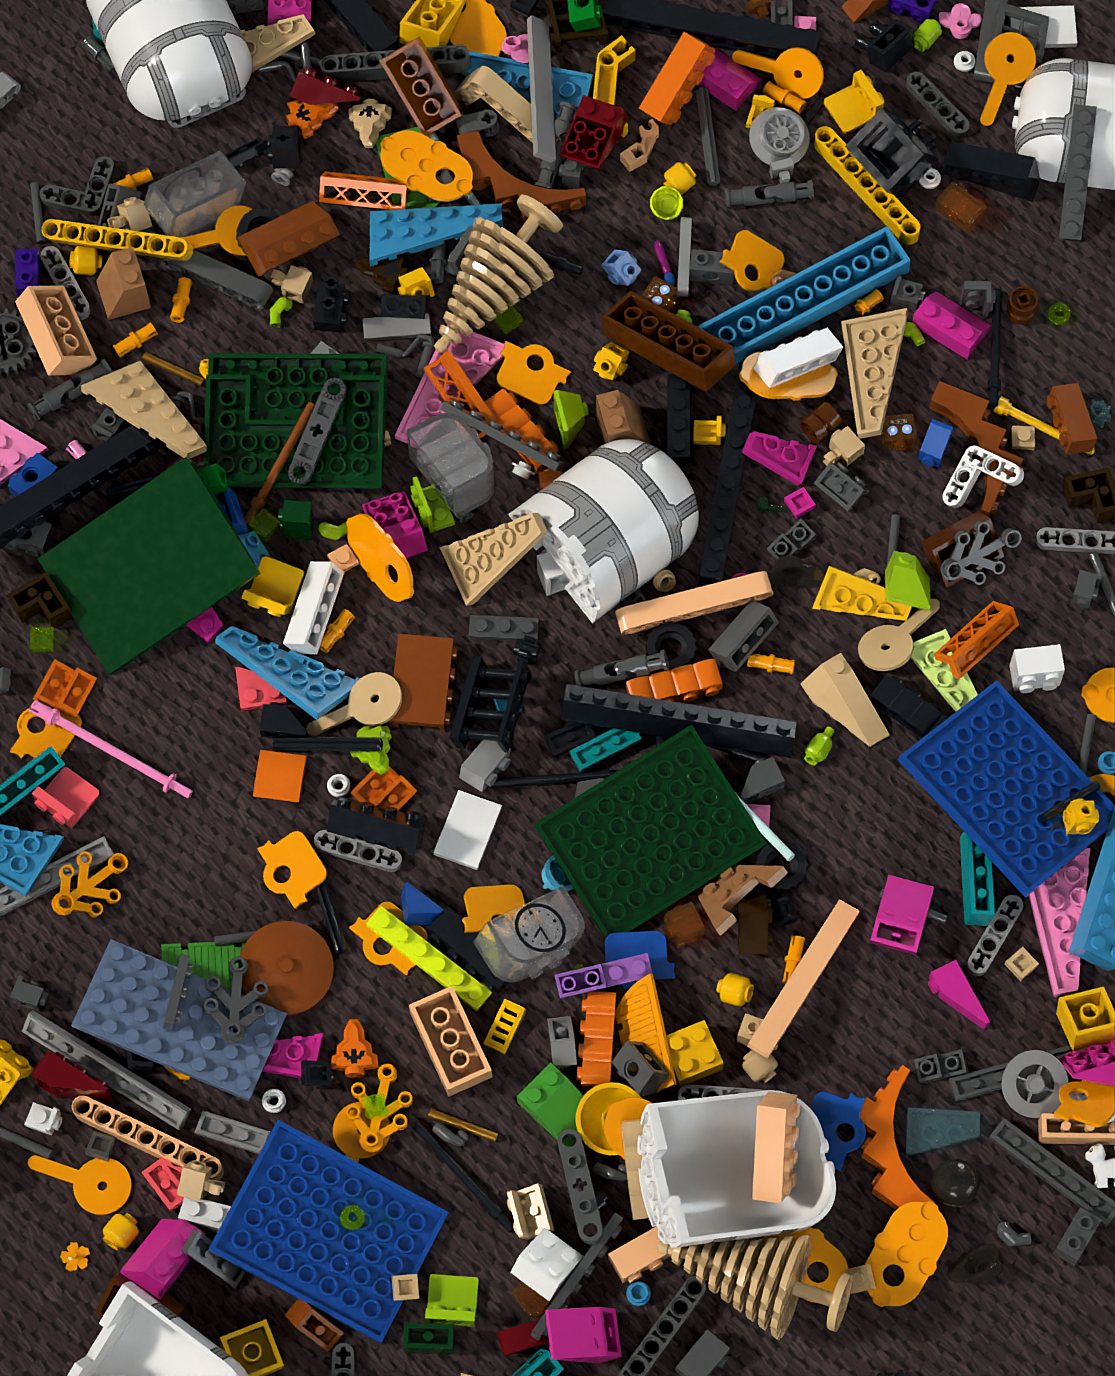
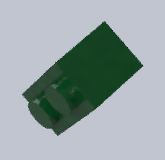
M284 500L283 508H279L278 521H280V530L284 531L285 538L312 540L314 528L312 502Z
M404 1323V1353L454 1355V1324Z

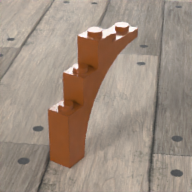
M478 131L457 135L459 153L468 161L472 168L473 189L481 191L487 188V186H491L495 204L502 203L503 209H509L517 204L521 194L534 198L554 214H558L561 210L565 209L578 210L586 205L584 188L558 190L526 183L505 171L491 157ZM520 210L522 221L524 224L527 221L528 217L524 215L523 212Z
M939 381L931 398L929 409L945 416L957 425L970 439L973 446H978L1016 464L1024 472L1025 468L1021 467L1023 458L1003 451L1008 439L1004 438L1006 429L987 422L991 412L988 409L989 400ZM994 460L989 464L990 471L997 470L999 466L998 460ZM1004 470V473L1010 477L1016 476L1015 472ZM984 473L986 487L981 512L989 517L990 514H996L999 502H996L999 495H1004L1008 484Z

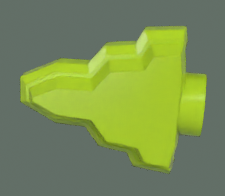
M381 725L374 728L371 726L362 727L357 732V737H380L383 741L382 750L349 752L353 758L358 757L362 763H369L373 771L382 775L389 769L390 760L387 753L391 748L389 740L392 738L388 726Z

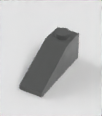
M108 184L98 226L109 227L107 219L120 216L117 205L124 203V200L130 197L140 199L142 192L122 185ZM99 232L95 234L94 242L100 238Z

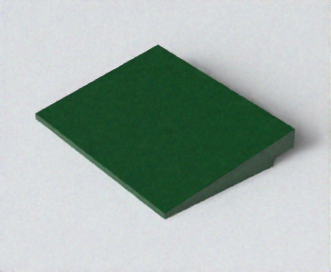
M209 353L208 374H206L204 437L207 451L204 452V465L214 463L224 468L228 487L261 488L308 401L315 405L324 383L330 378H339L345 383L347 392L311 479L306 484L297 485L288 476L289 467L304 433L303 430L272 488L382 489L389 356L387 354ZM332 384L329 387V394L338 395L341 391L339 384ZM320 425L312 429L314 437L318 434L322 435L323 431L320 429ZM298 467L294 471L296 479H301L306 475V470L303 467Z
M188 457L183 458L38 558L43 569L47 572L69 606L72 616L109 675L117 672L261 574L209 484L203 479L194 462Z

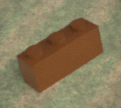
M1079 384L1053 386L1050 394L1047 396V406L1052 410L1053 424L1058 428L1061 446H1064L1066 454L1092 451L1097 441V436Z

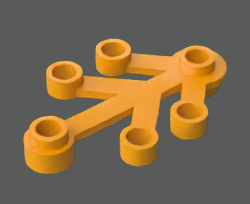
M87 851L81 852L76 858L79 865L77 888L71 893L70 882L71 877L74 875V868L69 864L63 865L58 872L61 878L60 893H57L52 899L53 910L63 916L69 915L73 910L86 912L95 918L103 912L101 903L93 902L89 904L76 900L81 896L105 899L109 904L117 903L121 898L119 890H106L95 888V886L112 873L119 874L127 868L128 859L121 853L112 855L107 862L108 865L88 879L92 855ZM81 856L87 857L88 862H83ZM113 861L118 862L120 864V868H115L113 866ZM63 869H68L70 875L66 876L63 873ZM110 893H114L117 899H111ZM60 901L66 903V908L60 906ZM92 906H96L99 912L94 913L92 911Z
M383 1064L378 1069L380 1085L375 1106L367 1096L364 1084L357 1082L351 1087L353 1097L359 1100L371 1118L370 1128H368L360 1117L361 1113L358 1106L350 1105L346 1109L348 1120L352 1121L361 1133L360 1146L367 1153L378 1152L383 1147L385 1138L398 1130H404L408 1125L406 1116L397 1114L393 1118V1123L380 1129L381 1121L403 1107L411 1106L413 1103L411 1093L403 1091L399 1094L396 1101L385 1107L389 1085L394 1083L397 1078L396 1068L392 1064ZM386 1069L391 1070V1074L388 1076L383 1074V1071ZM357 1087L363 1089L360 1094L354 1092ZM407 1096L410 1100L404 1103L401 1101L402 1097ZM356 1110L358 1113L356 1116H350L349 1112ZM403 1119L405 1122L403 1125H397L396 1121ZM374 1137L376 1141L370 1144L367 1142V1139Z

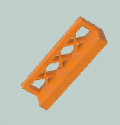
M325 171L320 176L319 202L388 210L407 209V193L410 189L398 179ZM334 186L339 194L334 198L325 197V187ZM349 188H353L361 196L356 200H351L344 192ZM371 190L377 191L382 199L378 202H372L366 194ZM392 193L402 194L401 205L393 204L388 199V196Z
M449 350L423 368L444 401H452L454 399L468 404L470 412L471 410H476L484 415L483 419L489 422L490 420L497 422ZM441 364L445 370L444 379L436 377L431 369ZM446 384L456 386L458 389L457 397L449 396L446 393ZM457 419L472 443L486 436L483 432L475 436L470 425Z
M992 601L934 653L935 660L949 664L953 677L960 679L1019 626L1014 608ZM994 610L999 611L996 614L990 615ZM985 624L983 627L976 628L978 625ZM971 637L966 641L960 642L964 638ZM955 651L951 656L946 655L948 652Z

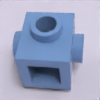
M614 250L601 265L607 272L608 279L615 285L628 286L636 280L637 275L642 271L637 265L636 258L627 251Z

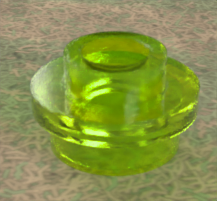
M1063 303L1053 304L1049 308L1048 318L1054 324H1065L1070 318V309ZM1061 312L1063 316L1058 317L1055 315V313Z
M355 1205L345 1207L340 1214V1222L348 1230L360 1228L365 1220L364 1212ZM350 1213L356 1214L357 1220L355 1222L349 1220L348 1216Z

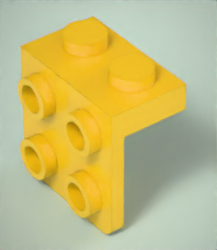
M862 70L853 74L852 85L824 99L825 107L845 134L867 124L883 108L885 103L882 94L874 89L871 78L868 75L865 76Z
M264 556L261 558L258 567L261 574L254 578L251 589L244 590L241 599L248 601L247 605L260 609L262 606L269 609V614L281 617V614H290L304 577V571L269 556Z
M1 1039L0 1106L16 1082L28 1077L34 1070L25 1057L18 1055L7 1041Z

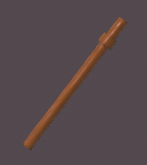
M308 401L257 497H253L250 503L252 506L244 518L246 523L252 525L259 510H262L265 506L267 495L312 414L315 406L313 403Z

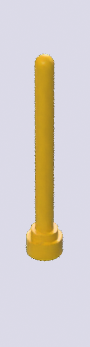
M1003 396L1000 397L998 406L993 411L1000 416L1002 414L1005 416L1010 415L1030 426H1035L1036 429L1059 440L1060 434L1058 429L1013 407L1009 399ZM1093 448L1092 451L1084 453L1092 455L1094 454L1095 449Z

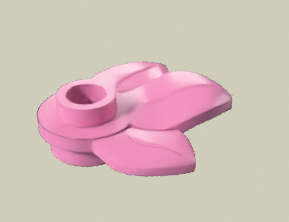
M963 3L954 5L951 12H940L938 16L940 24L943 27L949 28L952 35L958 39L968 37L971 30L978 27L982 22L981 14H971L970 8Z
M522 34L518 37H506L502 43V51L510 55L517 62L529 63L528 34Z

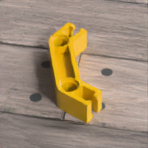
M622 35L598 53L593 98L615 105L618 73L635 61L636 50L632 46L629 47L627 52L617 56L620 51L623 52L625 50V44L627 43ZM627 122L621 133L623 138L628 135Z

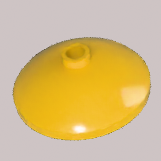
M616 1082L602 1083L591 1088L581 1098L576 1110V1127L583 1142L592 1150L605 1155H619L610 1147L606 1140L604 1121L607 1115V1107L612 1102H618L629 1097L641 1098L631 1087Z

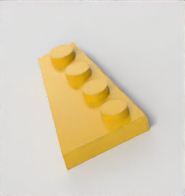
M830 565L812 609H824L904 621L907 620L912 606L885 600L884 586Z

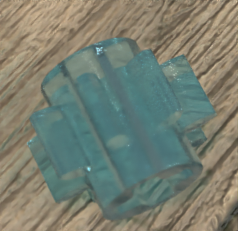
M1092 399L1091 407L1086 405L1093 427L1094 425H1099L1103 428L1104 421L1110 422L1111 415L1108 413L1111 410V406H1106L1104 400L1095 402Z

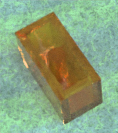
M952 181L936 199L934 209L970 234L985 217L987 206L981 199L969 194L966 188Z

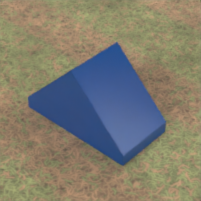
M408 882L404 884L401 894L404 924L407 926L431 925L444 909Z

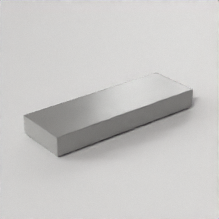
M429 313L425 314V319L400 317L363 318L364 342L416 338L420 334L431 336Z
M202 1110L194 1133L259 1154L270 1131Z

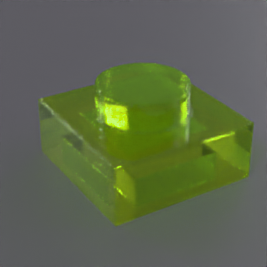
M507 305L508 310L501 314L495 312L497 316L494 321L505 335L523 324V318L513 305Z
M263 508L248 525L250 529L266 541L280 527V521Z
M31 627L29 648L31 652H54V627Z

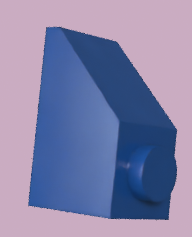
M932 419L918 457L924 465L940 467L950 445L953 427Z

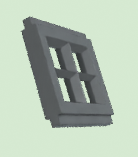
M1000 2L993 38L1002 34L1003 30L1037 40L1036 49H1034L1036 62L1041 63L1044 56L1049 16ZM1005 16L1020 20L1019 30L1005 26ZM1024 22L1039 26L1038 35L1023 31Z

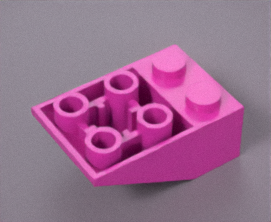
M405 491L393 493L392 495L362 504L364 513L371 516L384 532L392 537L394 544L406 558L428 551L423 530Z
M888 875L870 943L917 955L934 887Z
M1115 1039L1107 1044L1089 1046L1088 1049L1083 1051H1071L1066 1053L1065 1056L1058 1058L1072 1078L1115 1086Z
M587 1307L545 1310L551 1360L603 1363L622 1357L615 1308Z

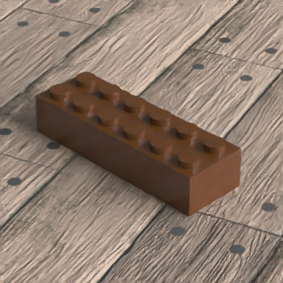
M632 291L628 292L601 317L604 336L706 392L735 366L734 348L732 345Z

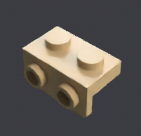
M538 1183L519 1191L510 1190L507 1192V1205L513 1214V1228L519 1238L533 1239L544 1228L550 1232L554 1231L542 1184Z

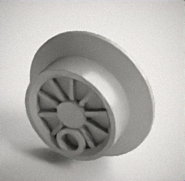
M775 107L761 112L753 121L749 132V140L753 152L761 161L768 165L771 162L792 158L793 164H795L805 155L809 146L810 137L806 123L798 114L786 108Z
M1029 1050L1018 1054L1007 1064L1002 1075V1092L1006 1102L1014 1111L1026 1117L1039 1118L1041 1113H1053L1061 1105L1058 1097L1059 1090L1064 1084L1068 1083V1076L1063 1064L1055 1056L1041 1050Z

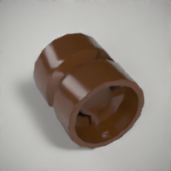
M1019 286L1010 293L1006 313L1011 322L1024 325L1032 321L1038 304V295L1034 289L1027 286Z
M823 402L814 409V414L810 413L799 424L803 433L813 443L819 444L826 438L828 432L832 433L842 425V420L829 403Z

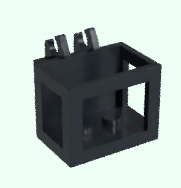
M883 108L845 146L887 193L903 197L939 160L931 152L935 147L933 141L936 140V136L932 134L924 141L917 137L921 132V129L918 127L922 124L920 119L907 126L896 113ZM881 122H883V124L871 135V137L864 144H861L872 133V131Z

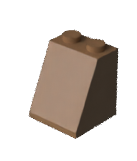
M130 247L112 252L96 281L108 320L151 308L134 248Z
M619 390L596 395V419L604 444L621 439H634L651 444L640 406Z

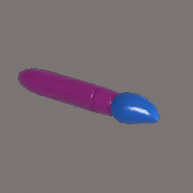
M656 240L654 247L664 273V279L673 288L675 277L671 272L663 245L660 241Z

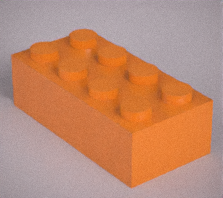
M683 32L639 109L662 123L668 125L676 123L681 116L680 110L684 103L687 104L693 95V88L702 81L704 77L703 71L706 66H710L714 61L716 49L697 37Z

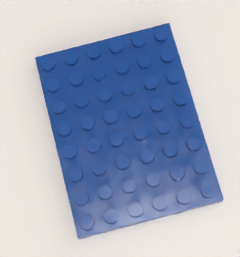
M997 680L897 759L1025 898L1106 833L1115 805L1100 789L1084 798L1085 801H1094L1095 809L1099 812V821L1089 834L1083 835L1066 833L1063 812L1047 822L1042 819V813L1088 786L1092 781Z
M277 1120L208 1251L291 1296L307 1302L315 1309L378 1343H382L403 1302L393 1300L392 1276L418 1273L449 1212L286 1123Z

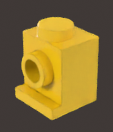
M423 267L398 277L400 283L398 292L400 295L435 296L431 279Z

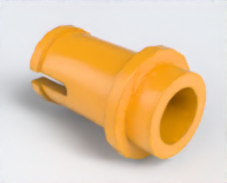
M874 289L865 298L857 300L855 309L860 315H868L873 307L884 300V297L879 290Z

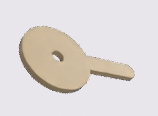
M930 599L931 608L929 611L919 608L899 627L883 625L868 631L861 638L858 645L859 657L864 665L877 671H890L904 665L910 659L914 650L913 640L910 635L940 609L939 601L937 599ZM884 646L890 647L888 650L882 649Z
M375 672L367 674L360 678L352 687L347 705L318 720L310 722L306 727V731L311 736H317L352 718L368 726L384 724L391 720L400 709L402 703L401 687L392 676L386 673ZM379 696V700L373 703L372 698Z

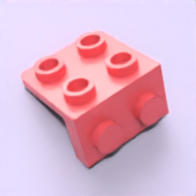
M68 767L62 768L45 790L37 787L32 793L35 799L34 804L44 812L47 810L53 814L52 817L62 825L65 823L70 828L75 826L100 794L97 788Z

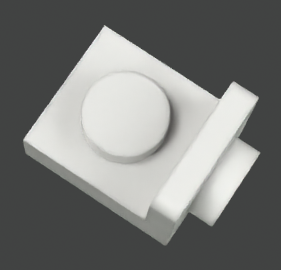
M33 1102L24 1125L53 1135L54 1130H59L63 1117L60 1116L61 1112L58 1108L53 1107L51 1109Z

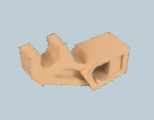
M653 119L648 121L650 130H645L642 125L639 127L641 143L636 142L620 153V161L629 172L647 163L657 138H659V127ZM637 152H641L640 157L636 158L634 156Z

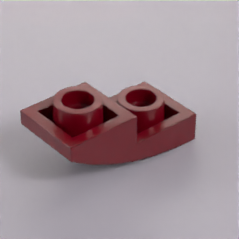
M539 1320L499 1331L497 1334L503 1355L509 1356L526 1352L531 1348L550 1345L549 1336L545 1337L542 1335L539 1341L531 1336Z

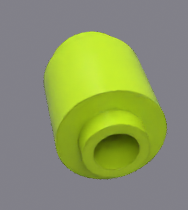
M926 19L913 34L914 47L922 52L929 49L942 34L941 25L934 19Z

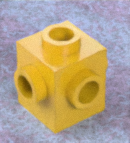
M609 342L603 346L602 350L597 352L594 358L596 364L593 370L598 372L599 376L604 379L614 380L619 375L622 376L628 366L626 360L630 352L613 342Z
M1075 799L1070 802L1063 812L1066 833L1083 835L1089 834L1099 821V812L1095 809L1094 801Z

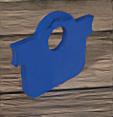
M661 932L612 933L605 939V963L648 953L654 981L655 979L676 978L674 974L675 963L667 961L666 938ZM632 981L621 985L629 990L636 982Z
M823 1091L815 1095L810 1109L816 1115L824 1138L827 1139L829 1144V1151L825 1153L827 1161L834 1163L835 1169L841 1172L847 1153L857 1150L866 1138V1128L860 1118L865 1097H858L850 1093L849 1098L846 1099ZM849 1123L853 1126L855 1136L851 1141L845 1142L838 1137L837 1128L840 1124Z

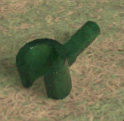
M760 497L756 502L757 510L760 513L770 511L788 513L789 511L787 507L770 505L768 497Z

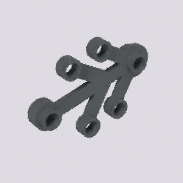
M979 520L974 525L976 534L968 555L961 558L965 545L970 542V535L965 531H958L955 534L956 546L952 556L941 565L942 576L947 580H956L959 577H963L977 585L983 584L986 580V575L980 570L972 572L965 569L970 564L990 569L995 574H1002L1005 570V564L998 559L992 561L983 557L1005 545L1010 548L1017 547L1022 539L1020 532L1013 528H1007L1002 532L1001 537L981 547L985 535L990 530V525L983 520ZM984 524V529L980 531V526ZM1011 533V538L1007 540L1008 535ZM965 535V539L960 542V537ZM1000 564L999 569L995 570V566ZM953 565V570L949 572L950 566ZM980 574V579L976 581V576Z
M234 957L229 962L228 972L233 976L231 997L221 988V982L218 977H209L205 984L206 990L213 993L230 1012L228 1019L218 1009L219 1003L214 998H208L204 1003V1011L222 1027V1038L230 1044L240 1042L244 1038L245 1029L257 1019H263L267 1010L264 1004L256 1003L252 1007L251 1013L239 1020V1012L258 998L265 997L268 991V985L263 981H258L255 983L253 990L241 998L242 977L245 976L248 969V963L242 957ZM240 963L243 967L237 968L234 964ZM215 982L217 986L211 987L209 983ZM263 987L265 991L259 992L256 988ZM213 1004L215 1008L209 1009L207 1005ZM255 1009H261L263 1013L257 1014ZM234 1028L237 1030V1033L233 1034L229 1029Z

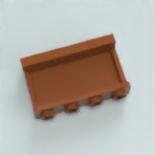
M398 634L393 678L401 687L402 703L397 714L389 720V727L399 728V724L439 727L440 732H445V725H450L451 711H447L448 703L453 701V690L449 689L450 682L455 681L456 668H452V661L457 660L458 647L454 646L453 638Z

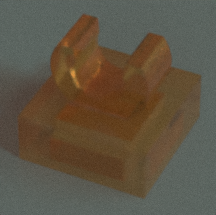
M750 0L744 7L747 13L755 11L758 20L769 14L765 6L771 0Z

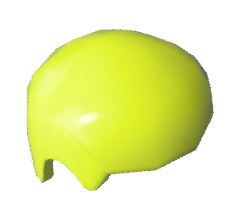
M662 186L655 190L651 196L650 208L656 217L672 220L679 216L683 209V197L677 189Z

